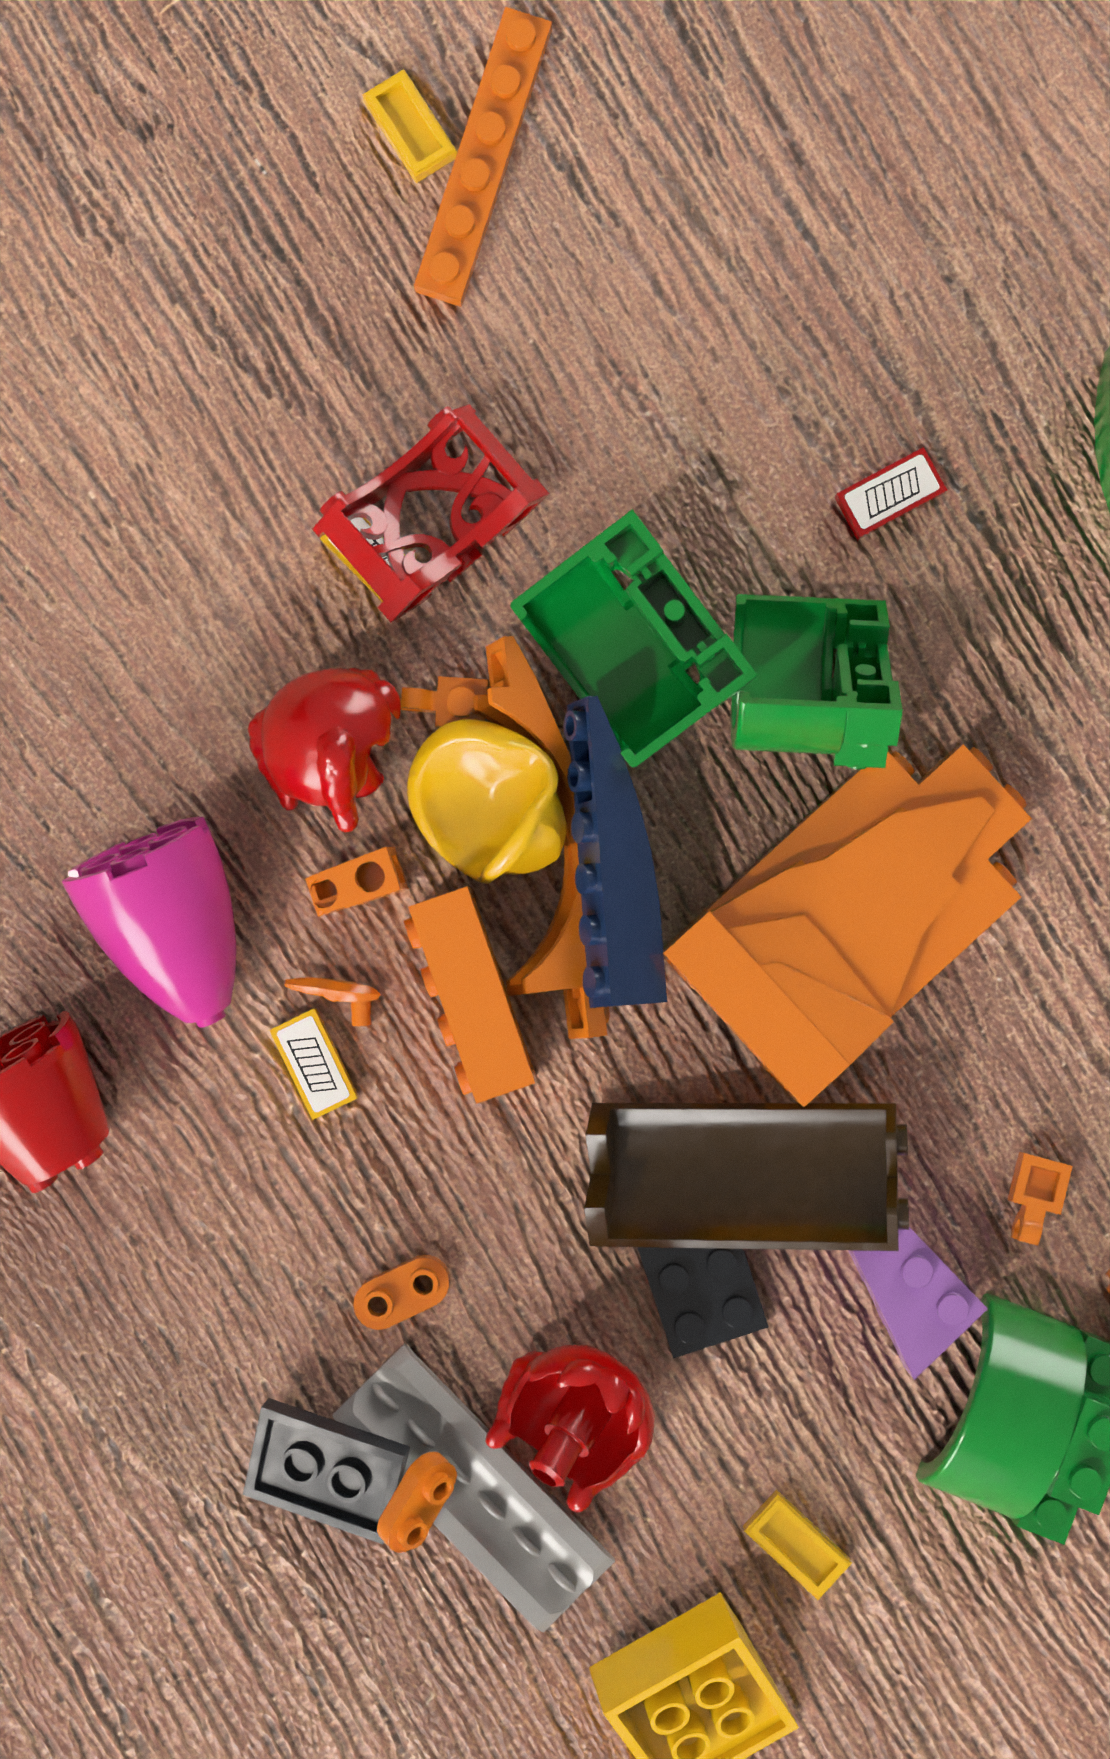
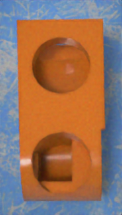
M383 847L305 879L318 917L353 906L363 905L409 889L395 847Z

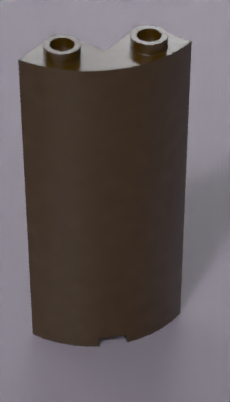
M592 1103L585 1134L591 1171L584 1205L589 1246L899 1251V1230H909L908 1198H898V1155L908 1156L907 1124H897L896 1103H808L805 1107L799 1103Z

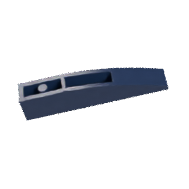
M587 696L568 704L567 713L564 718V734L566 739L570 741L571 763L568 768L567 779L570 790L574 792L575 814L571 822V832L574 841L578 845L579 865L575 872V884L578 892L581 894L583 912L579 922V936L581 942L585 945L587 965L583 973V988L589 997L590 1008L667 1002L660 901L649 839L638 797L624 757L620 753L621 749L598 696Z

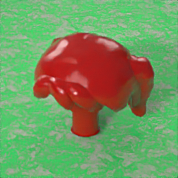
M356 667L318 670L296 677L284 685L274 695L268 706L254 715L247 729L250 737V751L257 761L259 771L266 778L270 788L277 794L281 806L286 811H291L297 808L299 800L310 805L328 806L339 830L344 833L352 832L359 822L356 798L367 797L373 794L383 783L384 776L378 771L370 757L372 746L383 747L389 742L391 735V713L396 719L400 718V696L396 688L390 682L381 680L375 671L369 669L360 670Z
M564 1345L550 1349L547 1352L531 1351L513 1361L509 1375L503 1383L494 1423L486 1434L485 1442L489 1448L500 1449L509 1440L519 1437L538 1450L534 1459L529 1461L532 1473L541 1482L552 1487L564 1486L566 1477L572 1480L573 1483L570 1487L566 1503L570 1510L579 1513L589 1507L595 1495L603 1489L612 1486L645 1457L653 1440L655 1413L647 1390L636 1374L626 1365L618 1361L611 1354L593 1346Z

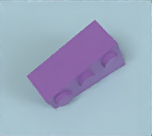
M910 1227L909 1230H899V1251H849L862 1281L865 1283L877 1308L876 1310L882 1323L885 1325L903 1367L914 1380L988 1309Z

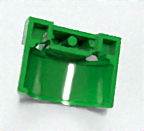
M633 509L523 592L510 604L511 609L579 699L587 696H598L620 746V753L631 767L640 765L712 709L718 708L746 687L758 676L727 633L725 634L666 557L662 547ZM620 570L633 581L624 590L612 571ZM695 665L700 674V680L697 684L687 674V671Z
M736 595L733 643L758 676L731 697L730 724L733 748L748 751L833 754L834 766H847L852 769H865L868 767L885 768L888 746L898 745L903 712L899 682L893 681L887 645L890 624L886 600ZM833 649H837L834 676L832 678Z
M986 1293L981 1300L988 1309L981 1315L982 1344L980 1357L966 1406L945 1448L933 1461L927 1463L921 1460L916 1472V1478L922 1484L1008 1516L1021 1529L1065 1545L1078 1507L1100 1515L1110 1488V1340Z

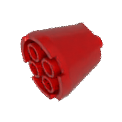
M65 1010L56 1016L58 1018L56 1021L48 1023L45 1016L41 1015L0 1035V1165L21 1184L27 1185L31 1193H36L49 1187L57 1180L59 1173L73 1165L76 1169H83L98 1160L103 1155L100 1144L110 1131L80 1030L69 1012Z

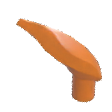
M305 977L285 979L284 984L285 987L306 994L323 996L332 1002H351L352 1026L372 1025L371 1001L377 1000L381 995L375 988L369 985L329 978Z

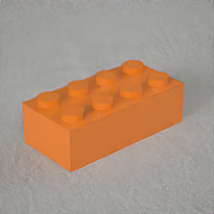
M466 886L409 906L412 917L405 919L404 925L413 949L423 948L428 966L420 969L430 998L439 995L445 1014L437 1017L446 1046L456 1044L461 1061L457 1062L454 1069L463 1095L473 1093L477 1104L535 1084L536 1073L507 994V989L472 888Z

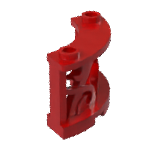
M470 404L454 410L447 406L438 412L427 425L430 431L391 466L356 490L346 495L343 491H339L330 497L320 508L323 517L312 528L318 537L326 535L383 600L377 608L390 623L428 600L433 590L439 584L446 580L452 582L482 557L476 549L478 546L483 549L487 544L490 545L494 542L496 536L501 534L505 537L550 494L538 479L532 480L475 415L476 410ZM462 431L470 437L484 454L483 459L472 474L463 472L468 460V448L466 445L461 456L457 458H450L445 452L447 444ZM431 458L433 470L416 471ZM490 462L514 488L513 491L502 484L483 477ZM441 490L458 493L453 502L449 517L450 529L456 541L455 544L449 547L442 540L425 534H411L400 538V512L406 492ZM384 496H386L384 509L382 511L374 504L381 500ZM469 496L475 498L470 505L469 511L477 510L481 514V519L476 523H468L461 516L462 507ZM358 517L365 518L369 521L371 527L360 529L359 531L350 520ZM383 537V544L372 546L367 541V539L377 540ZM415 547L425 548L430 553L431 560L427 563H421L414 556L416 550H412L404 555L403 550ZM387 556L389 565L386 563V561H385L382 557Z

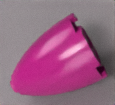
M198 816L163 825L156 829L158 836L156 833H151L126 844L123 841L69 870V877L62 880V883L80 918L97 944L117 969L139 991L163 1010L185 1023L196 1022L197 1026L201 1028L214 1024L226 1016L224 1009L231 1003L236 976V933L230 890L221 857L204 817Z

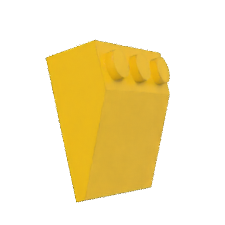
M721 1592L589 1667L604 1716L636 1759H745L799 1728L796 1719L743 1626Z

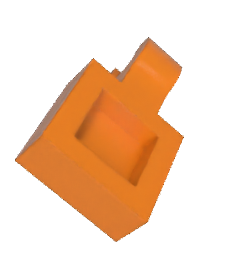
M438 676L437 691L402 687L401 711L436 713L435 728H440L447 723L462 719L485 721V717L474 712L473 696L487 694L488 680Z
M1019 1152L1007 1200L1022 1205L1014 1219L1011 1238L1039 1245L1046 1211L1061 1215L1073 1166Z

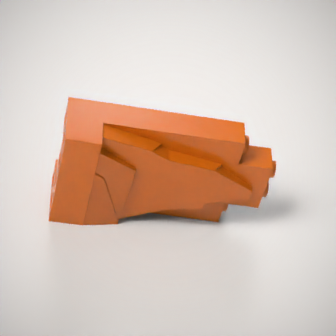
M963 744L952 749L917 782L911 777L915 773L914 768L897 751H893L891 754L887 753L885 768L868 767L857 769L663 947L664 959L706 1001L758 1058V1062L786 1093L803 1107L847 1069L893 1023L891 1017L1021 898L1020 894L1013 888L1017 881L1009 870L997 861L991 864L988 859L1032 818L1024 810L1027 803L1021 794L1009 784L1002 786L991 775L990 771L993 769L991 762L975 747L968 750Z

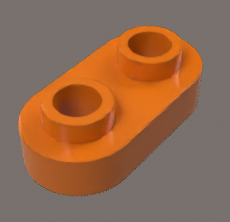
M419 1255L369 1278L359 1287L353 1302L355 1315L364 1326L374 1330H383L439 1304L444 1299L450 1285L449 1271L446 1265L435 1256ZM420 1275L429 1276L433 1281L432 1289L429 1291L419 1290L415 1286V1278ZM377 1296L384 1298L388 1305L387 1310L382 1313L374 1312L369 1304L370 1299Z
M435 1451L425 1453L409 1466L380 1516L377 1525L378 1535L394 1552H407L417 1548L425 1541L429 1529L444 1503L453 1492L457 1472L455 1467L441 1453Z

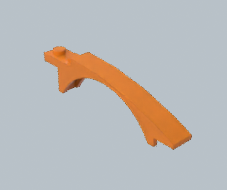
M503 636L486 646L490 688L487 689L488 694L473 696L474 712L495 724L506 727L528 738L549 755L557 770L558 786L556 793L562 804L566 821L564 876L555 915L546 935L535 952L517 972L506 980L507 994L512 996L563 990L569 1039L608 1036L606 1024L610 1017L609 1007L590 1008L589 997L583 988V973L587 965L585 945H583L579 936V922L583 916L582 899L575 884V872L579 865L578 845L574 841L571 832V822L575 814L574 792L570 790L567 779L571 756L536 676L514 636Z

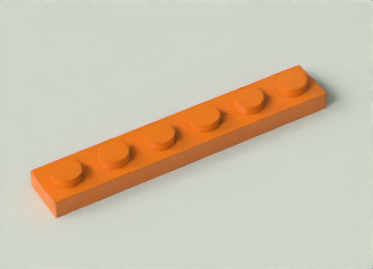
M505 7L414 283L416 293L462 307L552 33V21Z

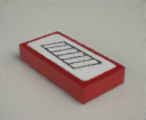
M922 447L838 492L834 498L856 539L859 540L946 493L947 488L925 448Z

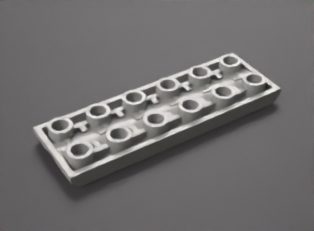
M405 1343L333 1413L332 1416L335 1421L410 1446L404 1475L409 1466L418 1457L432 1451L441 1453L455 1467L457 1479L453 1492L444 1503L433 1524L537 1630L544 1633L615 1562V1558L506 1446L500 1449H492L486 1445L485 1438L489 1429Z

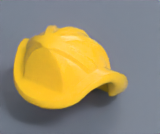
M462 719L447 723L438 728L424 741L415 754L407 778V798L412 816L431 847L448 863L472 879L483 884H489L502 874L517 875L538 871L559 858L565 842L566 821L562 804L556 793L558 774L555 764L543 749L528 738L495 723L475 719Z

